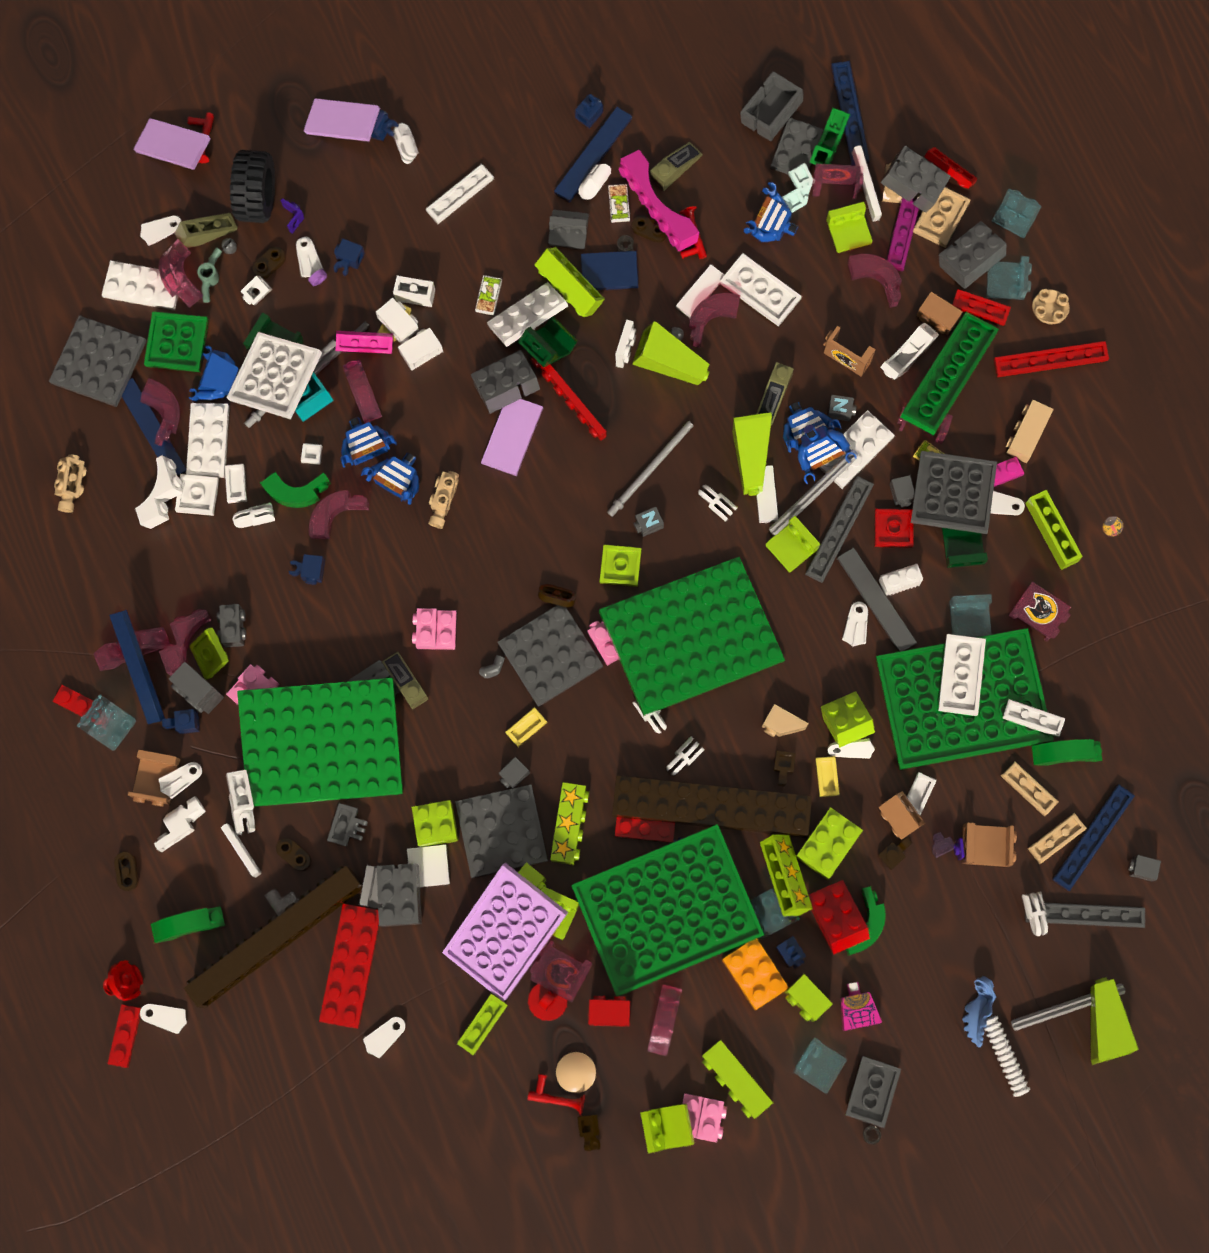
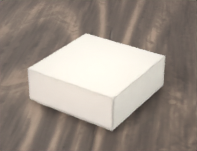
M303 443L301 463L320 465L322 445Z

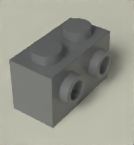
M239 604L220 605V611H217V621L220 623V630L217 633L219 642L225 648L244 646V640H246V629L243 621L246 620L245 610Z

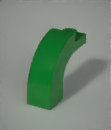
M834 107L832 108L822 137L815 146L809 163L822 168L830 166L843 137L850 117L849 113Z
M274 472L260 484L277 503L287 507L302 508L320 501L317 493L324 492L331 483L328 477L322 473L303 487H291L286 485L277 473Z
M1094 739L1057 741L1032 746L1034 765L1048 766L1075 761H1102L1100 741H1094Z
M871 886L861 889L867 909L866 925L870 939L846 949L848 956L870 947L879 938L884 928L885 906L884 903L876 905L875 902L878 901L875 890H871Z
M221 907L193 910L170 916L151 924L155 943L170 941L190 933L225 926Z

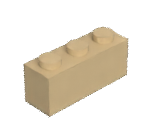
M1032 400L1030 405L1026 404L1021 413L1024 415L1022 421L1018 420L1014 428L1016 434L1014 437L1010 436L1006 447L1009 448L1006 454L1017 457L1018 460L1027 463L1053 409L1035 400Z

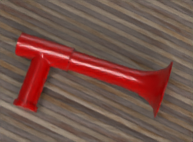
M206 113L205 119L188 117V125H202V134L209 136L214 114ZM206 149L198 163L209 162V158L205 154Z
M693 206L681 210L679 214L689 218L697 228L694 218V212L697 207ZM700 235L697 243H695V247L680 251L682 259L698 254L699 259L707 257Z
M538 1074L536 1092L529 1091L528 1100L572 1107L580 1113V1116L582 1115L585 1095L579 1099H568L544 1094L547 1076Z

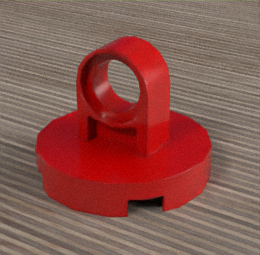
M127 960L119 961L112 965L108 972V978L103 983L104 991L108 995H115L123 1001L132 1000L141 994V991H139L140 985L143 984L140 970L135 964L131 965L128 963L129 961Z
M547 981L538 983L529 994L528 1004L530 1011L541 1020L551 1021L558 1019L567 1008L568 998L566 991L552 987Z

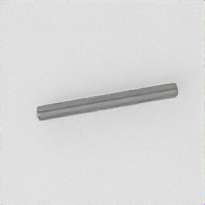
M849 454L851 463H848L844 456L769 527V531L775 536L783 530L791 518L797 517L856 460L854 455Z
M1117 984L1116 987L1119 995L1125 994L1123 984ZM1091 993L1011 1021L1012 1028L1016 1031L1090 1006Z

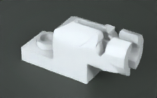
M247 770L227 773L226 777L230 792L229 800L236 835H242L244 831L243 818L247 819V832L252 833L256 829L253 815L254 804Z
M194 796L186 801L188 809L180 805L164 817L163 822L170 833H164L157 838L158 841L154 845L158 851H165L195 831L190 822H195L206 812L197 797Z

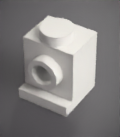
M256 276L241 292L244 294L242 296L248 304L256 305L273 289L261 276ZM255 288L259 289L258 295H255L253 292Z

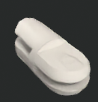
M400 123L398 124L399 127L393 129L395 133L394 138L402 161L409 164L419 152L410 128L406 124Z
M607 164L595 165L578 189L581 198L586 200L592 199L598 193L611 174V168Z
M703 485L702 487L714 500L700 489L698 490L699 495L710 504L708 507L726 522L728 518L715 506L717 505L729 516L733 514L732 511L720 500L722 499L733 510H736L738 507L722 493L717 494L709 486Z
M272 503L236 512L233 515L234 525L238 528H244L275 521Z
M637 701L632 702L644 721H648L657 733H662V731L653 719L654 717L660 726L666 730L667 725L659 714L661 710L643 716Z
M691 736L675 752L676 757L666 766V770L669 771L679 760L682 761L671 772L673 776L685 765L689 766L705 750L701 747L689 759L688 756L699 745L696 741L685 753L682 752L694 739Z
M1042 893L1022 895L1026 916L1030 921L1033 934L1036 936L1045 935L1048 932V925Z

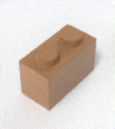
M931 292L919 308L917 316L923 323H929L935 327L937 332L949 335L963 311Z
M903 791L879 806L882 817L890 823L893 833L900 837L901 840L925 824Z

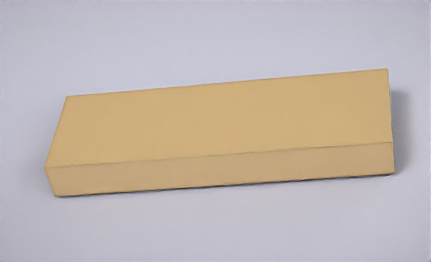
M1016 762L1001 775L1043 816H1046L1059 802Z
M1073 813L1027 849L1038 863L1041 864L1087 828L1077 815Z

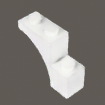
M923 323L880 368L884 370L886 376L895 380L910 369L917 358L928 350L939 334L929 325Z
M164 456L156 458L158 473L151 494L140 506L135 508L140 524L150 529L169 520L168 507L164 502L183 493L181 489L182 483L176 474L174 461Z

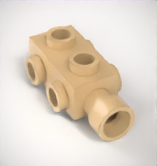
M68 455V457L61 458L57 465L58 476L54 487L55 495L61 497L58 510L62 512L72 513L74 509L73 499L79 498L84 490L81 481L86 474V467H84V461L79 460L80 457L77 455Z
M448 471V473L442 472L441 477L438 476L435 484L437 490L435 494L431 495L429 505H431V509L434 512L433 516L430 517L429 525L440 529L443 528L445 523L444 517L445 515L447 516L459 482L458 473Z

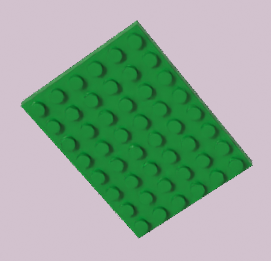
M740 557L599 609L601 618L643 716L785 661Z
M1028 628L977 637L986 639L977 716L938 711L945 644L876 656L900 770L1054 741L1052 735L1002 719L1009 699L1047 712Z
M393 678L237 691L244 770H247L254 807L403 794Z
M718 824L571 885L616 996H621L764 936Z

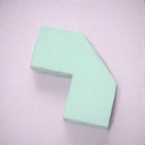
M805 163L788 172L796 189L782 196L791 212L805 206L808 201L813 177Z

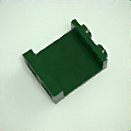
M262 312L243 344L249 351L258 332L302 345L304 341L300 332L297 331L295 334L272 322L270 317Z
M552 316L546 325L537 331H534L531 327L527 328L518 342L543 367H546L569 355L578 340Z
M942 528L947 568L984 565L987 562L988 557L987 553H984L981 533Z

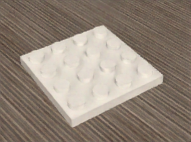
M258 332L227 398L232 402L291 419L322 352L316 348Z

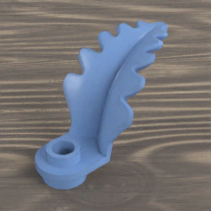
M985 976L974 981L975 989L979 995L965 1006V1011L968 1014L962 1018L963 1022L968 1023V1025L964 1026V1030L969 1031L967 1037L972 1038L971 1041L977 1047H981L983 1044V1027L987 1026L986 1017L991 1016L992 1003L996 998L993 991L994 985Z

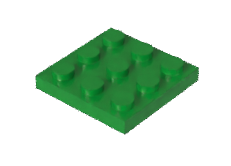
M152 312L144 360L145 367L201 372L208 317Z

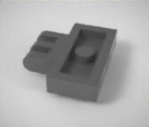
M338 804L327 841L347 847L349 838L363 840V837L356 835L357 831L365 833L366 829L360 828L359 824L367 826L368 822L356 818L358 808Z

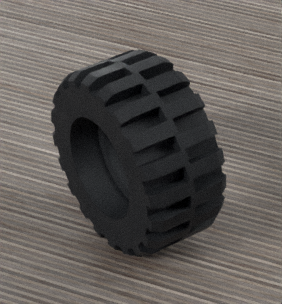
M240 150L235 154L230 177V200L232 213L238 221L265 223L271 217L275 193V169L273 158L267 151Z

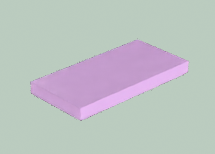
M314 99L304 132L310 135L370 141L380 108L377 105Z
M150 118L134 150L140 154L195 170L211 138L199 132Z
M519 399L503 407L481 464L517 476L543 406Z

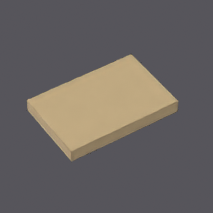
M944 187L935 205L927 213L922 212L913 232L946 248L971 199Z

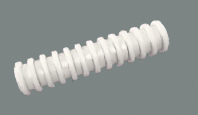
M993 1016L986 1019L987 1026L984 1030L988 1032L989 1042L993 1043L992 1048L996 1050L994 1053L998 1055L997 1060H1000V1066L1004 1068L1002 1071L1006 1073L1005 1078H1008V1084L1012 1086L1010 1089L1014 1091L1013 1096L1023 1095L1029 1092L1030 1087H1027L1026 1084L1028 1083L1024 1081L1025 1076L1021 1074L1022 1069H1019V1063H1016L1017 1058L1013 1056L1015 1054L1014 1051L1011 1052L1012 1047L1008 1045L1009 1040L1005 1038L1007 1035L1003 1034L1004 1029L1000 1027L1001 1022L997 1020L999 1017Z

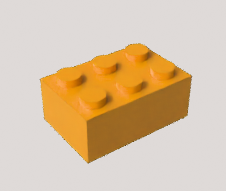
M758 939L749 941L722 959L754 1010H757L789 989Z

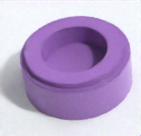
M323 269L314 272L308 281L312 286H317L326 279L327 274Z

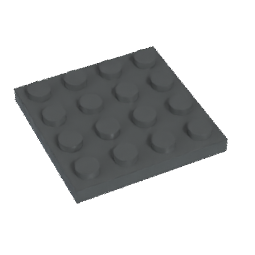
M79 316L49 382L58 387L117 407L147 340Z
M921 451L911 523L987 534L997 462Z
M559 605L498 642L538 707L603 667V664L567 608Z
M532 785L455 801L471 878L497 873L505 863L511 868L516 869L523 867L526 862L529 865L548 861Z

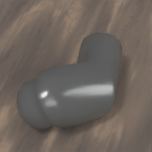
M496 655L493 664L486 667L482 666L479 669V674L484 678L497 676L501 671L505 658Z

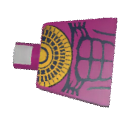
M858 982L847 984L849 996L841 998L842 1030L845 1031L882 1023L870 992L861 994Z

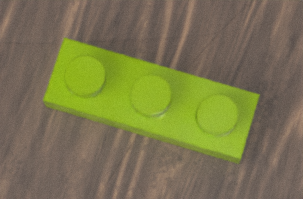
M491 994L457 1044L474 1055L508 1005Z

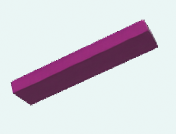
M903 197L901 199L885 267L899 271L904 270L919 209L913 205L916 199H912L910 202Z

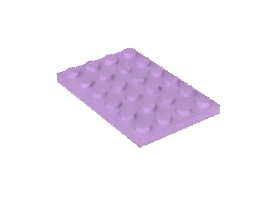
M505 863L442 953L504 1002L568 912Z

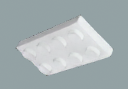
M744 254L738 258L720 280L721 285L778 327L802 297Z
M110 261L102 296L103 298L175 310L183 275L176 272Z
M547 282L495 316L487 324L507 347L521 338L527 328H536L568 307L564 298Z
M191 403L186 475L225 478L229 404Z
M868 410L843 434L850 444L849 448L855 450L858 457L834 480L841 489L895 436ZM844 451V455L819 468L826 474L846 455V452Z
M946 635L938 711L972 716L978 715L986 639Z

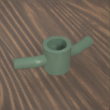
M215 248L208 262L201 264L197 271L202 281L201 290L204 303L210 302L209 287L215 286L219 281V274L214 267L215 262L222 253L218 248ZM213 272L210 277H204L206 273Z

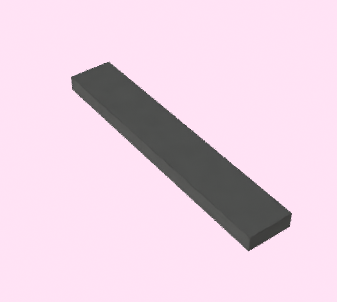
M859 476L856 477L805 575L823 583L874 486L873 483Z
M852 548L839 556L837 560L899 652L905 651L917 643L856 550Z
M1044 903L1047 923L1145 928L1144 907ZM1025 912V922H1030Z

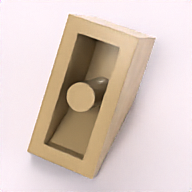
M774 704L762 727L765 729L764 732L774 737L777 735L780 737L803 731L809 723Z

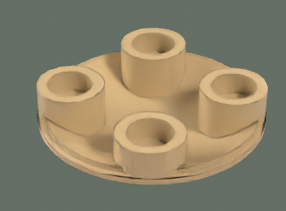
M1042 289L1033 300V312L1044 323H1060L1069 313V298L1066 294L1056 290Z
M572 1052L565 1055L559 1061L556 1068V1077L561 1087L566 1091L580 1093L590 1088L596 1077V1068L590 1057L580 1052Z

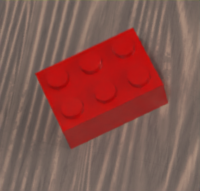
M843 880L809 894L813 908L811 911L833 955L870 939L868 927Z
M594 996V1000H589V1025L630 1027V1001H626V997L614 996V1000H606V996Z

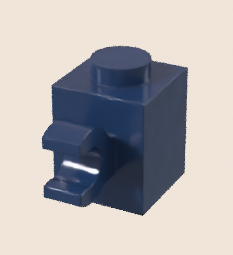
M588 94L575 109V118L590 129L603 113L602 102L592 94Z
M380 110L371 138L383 141L387 134L394 136L395 133L390 129L394 126L399 127L396 121L390 120L385 111Z
M342 239L341 243L335 247L334 254L338 262L334 265V271L337 273L338 269L343 267L342 273L346 276L349 272V266L358 269L365 254L363 246Z
M304 554L303 563L295 560L290 561L291 565L297 566L295 571H289L291 576H298L301 573V578L307 584L316 585L317 582L322 583L325 567L323 556Z
M194 709L174 711L175 719H162V727H165V729L176 728V731L180 734L200 732L198 712Z
M794 936L776 947L788 968L793 966L795 969L804 963L803 958L806 955Z

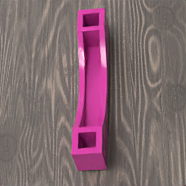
M637 150L621 158L619 167L621 176L627 179L631 190L637 193L640 202L648 208L650 216L658 222L660 230L666 233L671 245L675 246L678 251H681L697 243L699 231L692 221L671 211L655 195L649 181V162L641 151Z

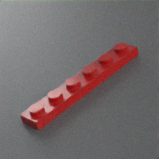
M1106 341L995 357L994 365L997 377L1105 362L1109 360Z
M531 355V363L535 368L539 367L543 371L542 376L547 382L551 381L555 392L559 396L563 395L566 399V405L578 413L577 418L582 424L586 423L588 425L590 434L594 438L598 437L600 441L607 437L606 430L551 364L543 367Z

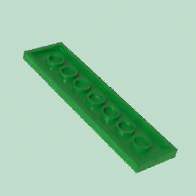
M966 312L903 410L900 418L935 435L999 329Z

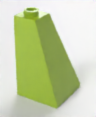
M652 322L643 331L632 362L633 365L695 385H699L707 380L709 364L657 322Z
M771 412L737 417L733 420L732 432L744 495L754 496L763 491L772 419Z
M1107 977L1096 980V984L1091 987L1092 1065L1125 1056L1138 1050L1114 979L1107 980Z

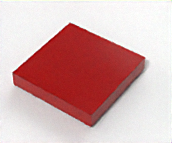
M875 508V547L913 548L912 509Z

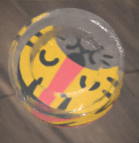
M1109 517L1103 524V530L1108 536H1117L1123 530V522L1118 517Z

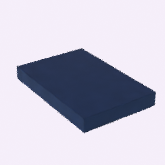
M636 251L581 254L582 275L596 290L638 288Z

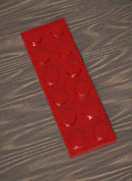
M343 904L319 1022L359 1029L379 930L378 910Z

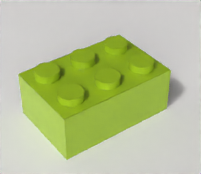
M830 807L796 858L828 880L863 830Z

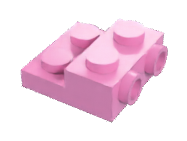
M417 609V613H413V625H416V632L412 633V643L416 644L417 649L456 650L457 612Z
M596 621L589 626L590 629L587 630L588 635L608 666L619 659L604 622Z
M250 664L238 677V682L226 695L238 704L237 691L275 688L280 684L272 677L268 680L264 676L265 671L258 665L253 667Z
M684 1094L682 1104H687L693 1137L717 1142V1138L721 1139L723 1127L720 1126L721 1118L725 1119L727 1106H723L724 1101Z

